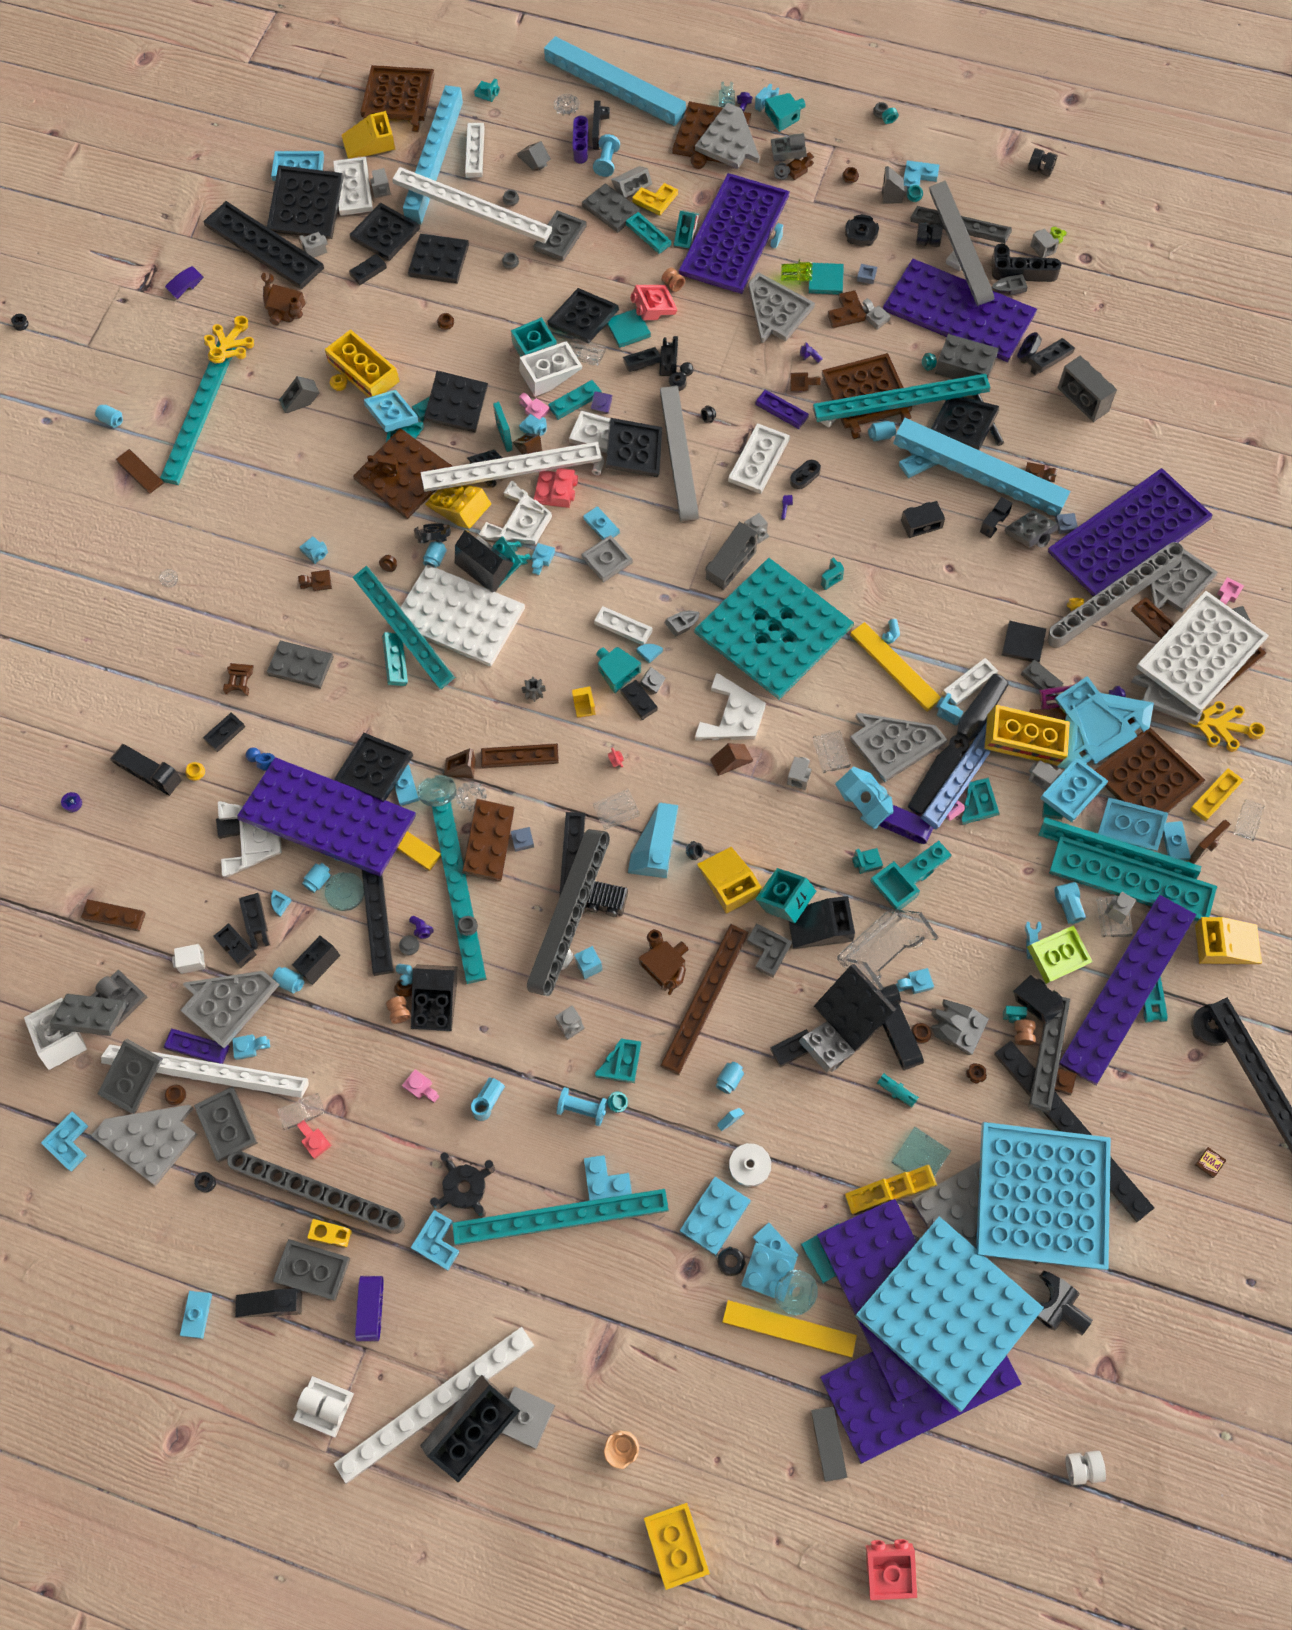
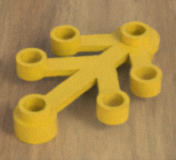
M245 316L235 317V327L226 338L223 333V327L219 324L213 325L212 332L217 336L221 344L219 347H216L213 335H206L204 337V344L209 346L210 349L208 359L211 362L222 363L226 358L235 356L238 359H244L246 357L245 348L250 349L254 347V339L252 337L235 340L240 332H244L248 328V319ZM238 347L236 350L226 351L228 348Z
M1216 701L1213 706L1204 710L1197 725L1189 723L1192 727L1199 728L1207 737V745L1212 748L1217 747L1220 743V737L1213 734L1208 726L1215 727L1227 742L1226 748L1230 752H1235L1239 748L1240 743L1237 739L1233 738L1228 730L1248 734L1251 739H1260L1265 733V727L1258 722H1254L1250 726L1228 722L1233 718H1241L1245 709L1240 705L1234 706L1231 711L1217 719L1210 718L1214 713L1221 714L1224 711L1225 704L1222 701ZM1235 710H1239L1241 714L1236 713Z

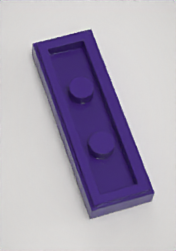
M766 389L755 401L756 406L797 429H800L809 418V413Z
M171 1028L163 1048L200 1060L223 1064L230 1046L227 1045L223 1048L214 1040Z

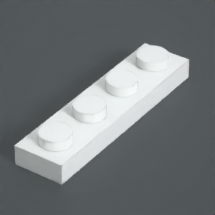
M468 123L466 178L482 177L484 123Z

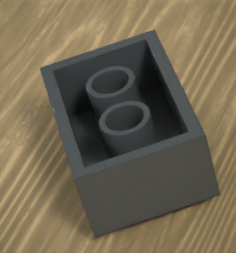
M948 334L937 362L935 374L951 379L986 374L989 380L999 348Z
M1081 355L1064 366L1058 389L1092 422H1095L1110 411L1117 392L1114 385L1109 383Z

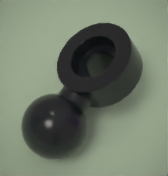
M684 362L680 367V372L673 373L669 377L670 386H678L679 391L686 387V376H690L694 372V367L690 362Z

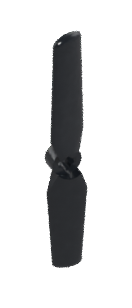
M994 673L961 717L957 734L950 739L949 745L937 755L909 802L908 808L918 814L925 812L959 763L961 755H964L967 751L969 742L977 737L986 724L987 714L998 704L1008 687V682L1003 676ZM958 743L962 744L959 748L955 747Z

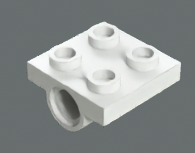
M312 1376L308 1387H305L297 1403L298 1410L293 1420L336 1438L354 1393Z

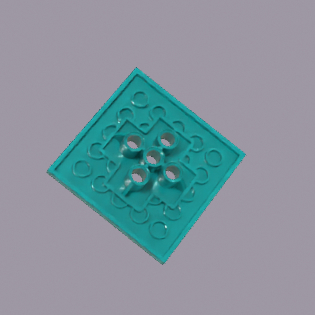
M768 558L694 629V633L780 700L854 626V622L771 558Z

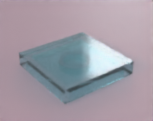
M914 1127L892 1163L905 1172L930 1165L935 1177L951 1150Z

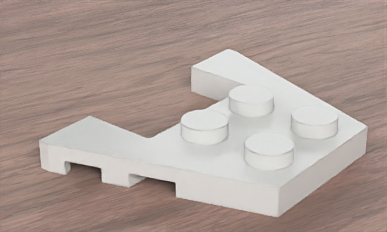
M511 481L504 492V497L519 502L504 528L486 522L479 536L483 540L497 541L503 536L507 542L515 543L519 541L524 544L536 545L549 523L552 513L536 499L533 500L528 496V493L523 489L521 490L514 481Z
M716 673L711 691L728 695L729 699L720 726L700 722L695 740H719V738H731V740L755 739L766 703Z
M219 801V819H237L242 806ZM239 821L242 856L221 859L222 877H229L282 853L281 837Z

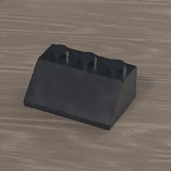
M467 530L463 531L455 544L454 563L486 589H489L492 593L496 592L514 563L476 533Z

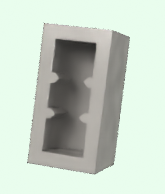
M641 166L611 179L616 191L625 198L636 193L641 187L646 188L652 185L648 168Z

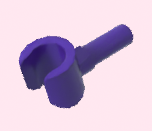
M792 495L783 496L782 520L786 518L787 506L793 505Z

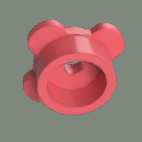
M612 747V752L608 753L610 762L613 767L620 765L622 768L624 758L620 751H615Z

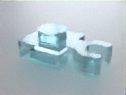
M721 82L719 107H725L727 103L735 105L733 82H730V86H724V82Z

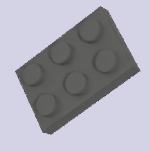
M606 183L582 201V207L617 233L626 226L627 219L637 212L641 214L640 208Z
M557 210L547 224L552 227L546 243L536 241L533 245L534 250L564 261L587 227V222Z
M280 640L268 667L267 674L268 676L321 689L334 656L329 652Z
M66 994L50 1022L51 1029L111 1036L126 1008L125 1000Z
M125 1039L104 1079L98 1095L135 1114L163 1058L131 1040Z
M233 1086L194 1105L218 1162L227 1159L233 1151H243L258 1144Z
M288 1239L273 1282L336 1301L350 1258Z

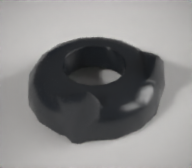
M727 1247L722 1250L717 1259L718 1268L727 1276L738 1275L746 1265L743 1253L733 1247ZM728 1255H734L737 1258L738 1262L735 1267L726 1266L725 1258Z

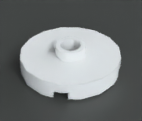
M746 1143L737 1147L729 1159L731 1176L737 1183L745 1187L762 1184L771 1172L769 1154L763 1147L756 1144ZM748 1161L754 1163L752 1168L747 1167L746 1163Z

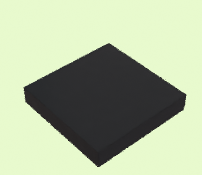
M1009 620L1002 656L1029 662L1036 660L1039 663L1047 628Z

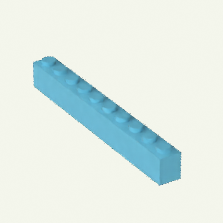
M556 36L544 47L545 61L638 107L652 116L673 126H676L684 117L686 111L685 101Z
M445 85L415 171L416 174L434 181L437 180L463 104L461 87ZM409 190L403 205L404 216L422 225L430 198Z
M904 418L893 442L894 445L901 449H906L917 456L930 460L932 463L944 466L948 470L962 474L966 478L973 479L984 486L991 487L1000 493L1011 496L1015 500H1020L1033 508H1038L1055 517L1060 514L1071 492L907 418Z

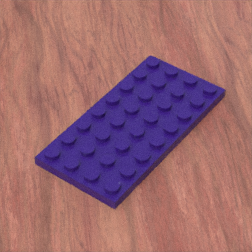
M727 173L679 269V274L742 294L789 198L790 191Z
M916 259L911 260L883 306V310L887 313L945 337L950 334L999 348L996 358L1005 362H1009L1037 312V308L993 291L994 300L977 306L965 279Z
M1161 468L1050 546L1048 553L1094 597L1172 542L1179 543L1211 520L1213 514Z
M275 757L238 813L237 818L239 821L381 877L415 819L416 812L386 800L383 802L358 789Z
M896 1199L817 1234V1238L854 1315L860 1311L917 1243ZM857 1319L896 1403L931 1386Z
M872 1352L820 1377L860 1464L1022 1385L1006 1355L966 1407L959 1412L932 1386L896 1403Z

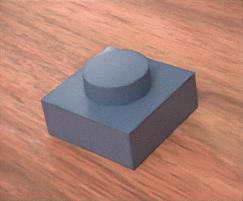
M861 264L857 281L874 284L878 267Z
M1075 513L1056 515L1055 520L1058 525L1059 534L1070 533L1078 527Z
M530 827L511 831L515 852L534 848Z

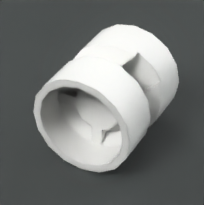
M1100 1451L1085 1452L1084 1456L1080 1453L1066 1454V1469L1071 1485L1086 1484L1087 1480L1091 1483L1105 1482L1106 1470Z

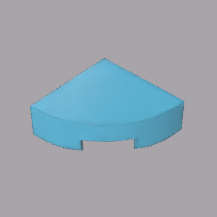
M780 223L776 225L774 229L775 236L771 239V247L777 248L783 237V224Z
M644 644L637 648V652L646 661L651 663L663 652V648L655 644Z
M273 890L271 905L275 913L281 917L292 900L284 894Z
M741 1108L730 1111L717 1126L723 1131L734 1124L745 1113Z

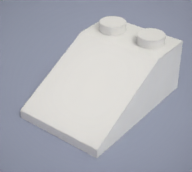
M567 341L520 357L519 372L534 397L551 391L582 369L581 363Z
M62 998L24 1017L37 1054L48 1070L87 1050L80 1032L51 1029L50 1022L63 1001Z

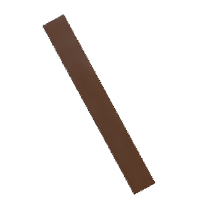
M730 924L660 1065L662 1068L680 1075L748 937V931Z

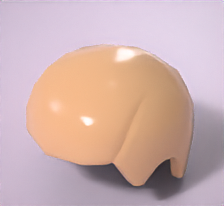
M622 1430L616 1431L606 1440L603 1451L605 1460L614 1468L625 1469L636 1460L639 1445L637 1438L632 1433Z

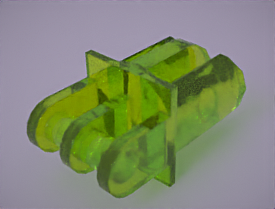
M800 259L799 263L781 264L780 280L783 282L799 281V284H801V281L812 280L811 274L813 270L811 268L813 264L811 262H800Z

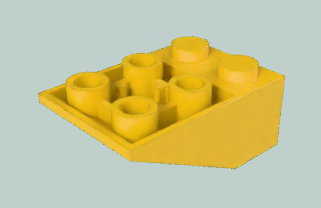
M386 111L370 114L342 134L348 159L396 150Z
M461 485L438 489L431 495L425 505L457 526L470 529L489 508L491 502L482 488Z
M732 846L697 864L726 914L756 899L762 890L751 869Z
M1201 917L1195 924L1199 964H1262L1256 924L1223 917Z

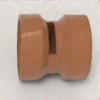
M672 267L668 268L661 278L666 285H669L673 292L679 291L685 283V278L680 274L678 275L677 271Z
M403 996L394 997L386 1002L387 1010L391 1011L389 1017L393 1024L405 1022L411 1017L409 1010L405 1007L407 1005L406 998Z
M1015 1021L1014 1029L1017 1032L1014 1036L1015 1044L1024 1046L1034 1045L1036 1043V1036L1033 1034V1031L1036 1029L1035 1021Z

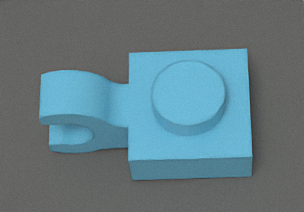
M769 84L767 88L764 87L755 97V109L760 112L765 107L766 98L779 95V88L777 87L775 90H772V84Z
M540 543L537 544L531 557L533 562L532 568H534L532 573L540 575L543 565H550L555 554L554 547Z
M1027 922L1025 925L1027 933V959H1033L1027 946L1040 941L1038 940V934L1042 928L1041 922H1037L1036 929L1030 927V922Z
M928 968L910 972L907 975L908 979L897 980L898 983L895 984L899 992L912 989L913 994L933 990L934 988Z
M251 1034L232 1039L234 1058L236 1060L257 1056L256 1050L270 1048V1040L266 1036L255 1039V1036Z

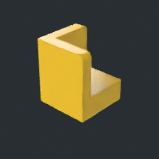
M591 687L573 689L572 696L577 718L596 715Z

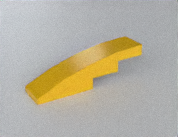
M925 1165L910 1172H903L888 1179L873 1182L845 1193L851 1213L854 1215L873 1209L893 1199L897 1201L933 1188L937 1184L930 1165Z

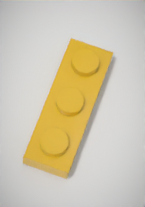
M1227 768L1190 810L1206 822L1244 780Z

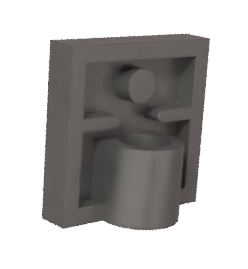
M804 133L771 139L774 161L782 162L786 159L807 157Z
M1032 510L1007 526L1005 533L1029 548L1033 545L1043 548L1048 545L1051 537L1050 534L1058 530V525Z
M119 969L111 977L106 976L102 978L95 987L96 991L91 995V997L125 1000L126 1008L116 1025L117 1027L148 998Z
M828 1021L799 1040L826 1073L836 1070L855 1053Z

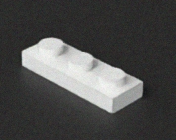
M602 606L594 620L595 625L641 645L647 642L652 633V627Z
M984 658L945 688L942 694L945 697L947 693L951 694L950 702L957 706L988 682L994 673H998V670Z

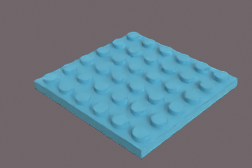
M983 1122L981 1124L977 1255L1108 1270L1111 1138Z
M939 1216L855 1317L961 1412L1044 1307L984 1255H977V1249Z

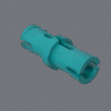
M885 1073L882 1074L877 1082V1085L890 1092L893 1098L897 1097L911 1108L919 1098L904 1088V1084L901 1082L900 1084Z

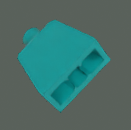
M790 93L766 98L764 112L780 132L799 121L800 111L806 107L803 98L795 100Z
M602 647L596 653V656L600 659L598 671L614 693L641 673V662L619 647L614 648L611 652Z

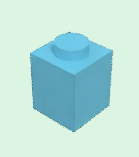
M593 946L574 955L575 962L584 979L603 971L602 963Z

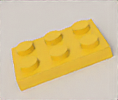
M688 1503L644 1518L665 1590L710 1574Z

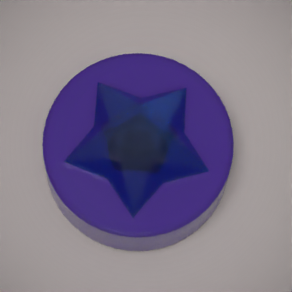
M69 792L62 797L61 805L67 812H76L82 806V799L77 793Z

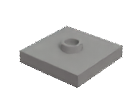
M611 535L581 554L583 560L603 582L633 563V559Z
M514 1386L509 1400L520 1412L502 1433L537 1449L555 1405Z

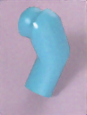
M897 619L888 621L890 630L882 635V639L887 644L893 643L900 636Z
M398 964L396 972L403 974L400 976V980H403L401 984L404 986L412 984V967L406 964Z

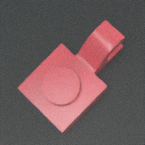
M304 1120L297 1124L306 1137L301 1142L314 1159L332 1146L319 1128L313 1132Z

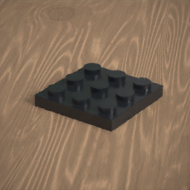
M380 202L349 235L350 239L390 261L420 230V225Z
M420 233L408 270L409 277L458 284L469 248V240Z
M577 288L547 321L548 326L589 344L619 311V306Z
M437 370L424 420L476 433L488 383Z
M966 397L947 399L931 429L980 450L999 412V406Z
M610 418L606 468L658 477L660 473L662 427Z
M363 732L334 780L365 792L384 802L412 759L413 753Z
M855 964L850 965L814 1005L818 1012L855 1052L897 1010Z

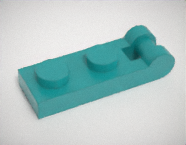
M1161 977L1143 1006L1145 1023L1153 1022V1020H1159L1160 1022H1167L1168 1020ZM1152 1007H1158V1012H1152Z

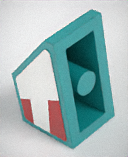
M680 210L674 246L690 249L697 230L700 213Z

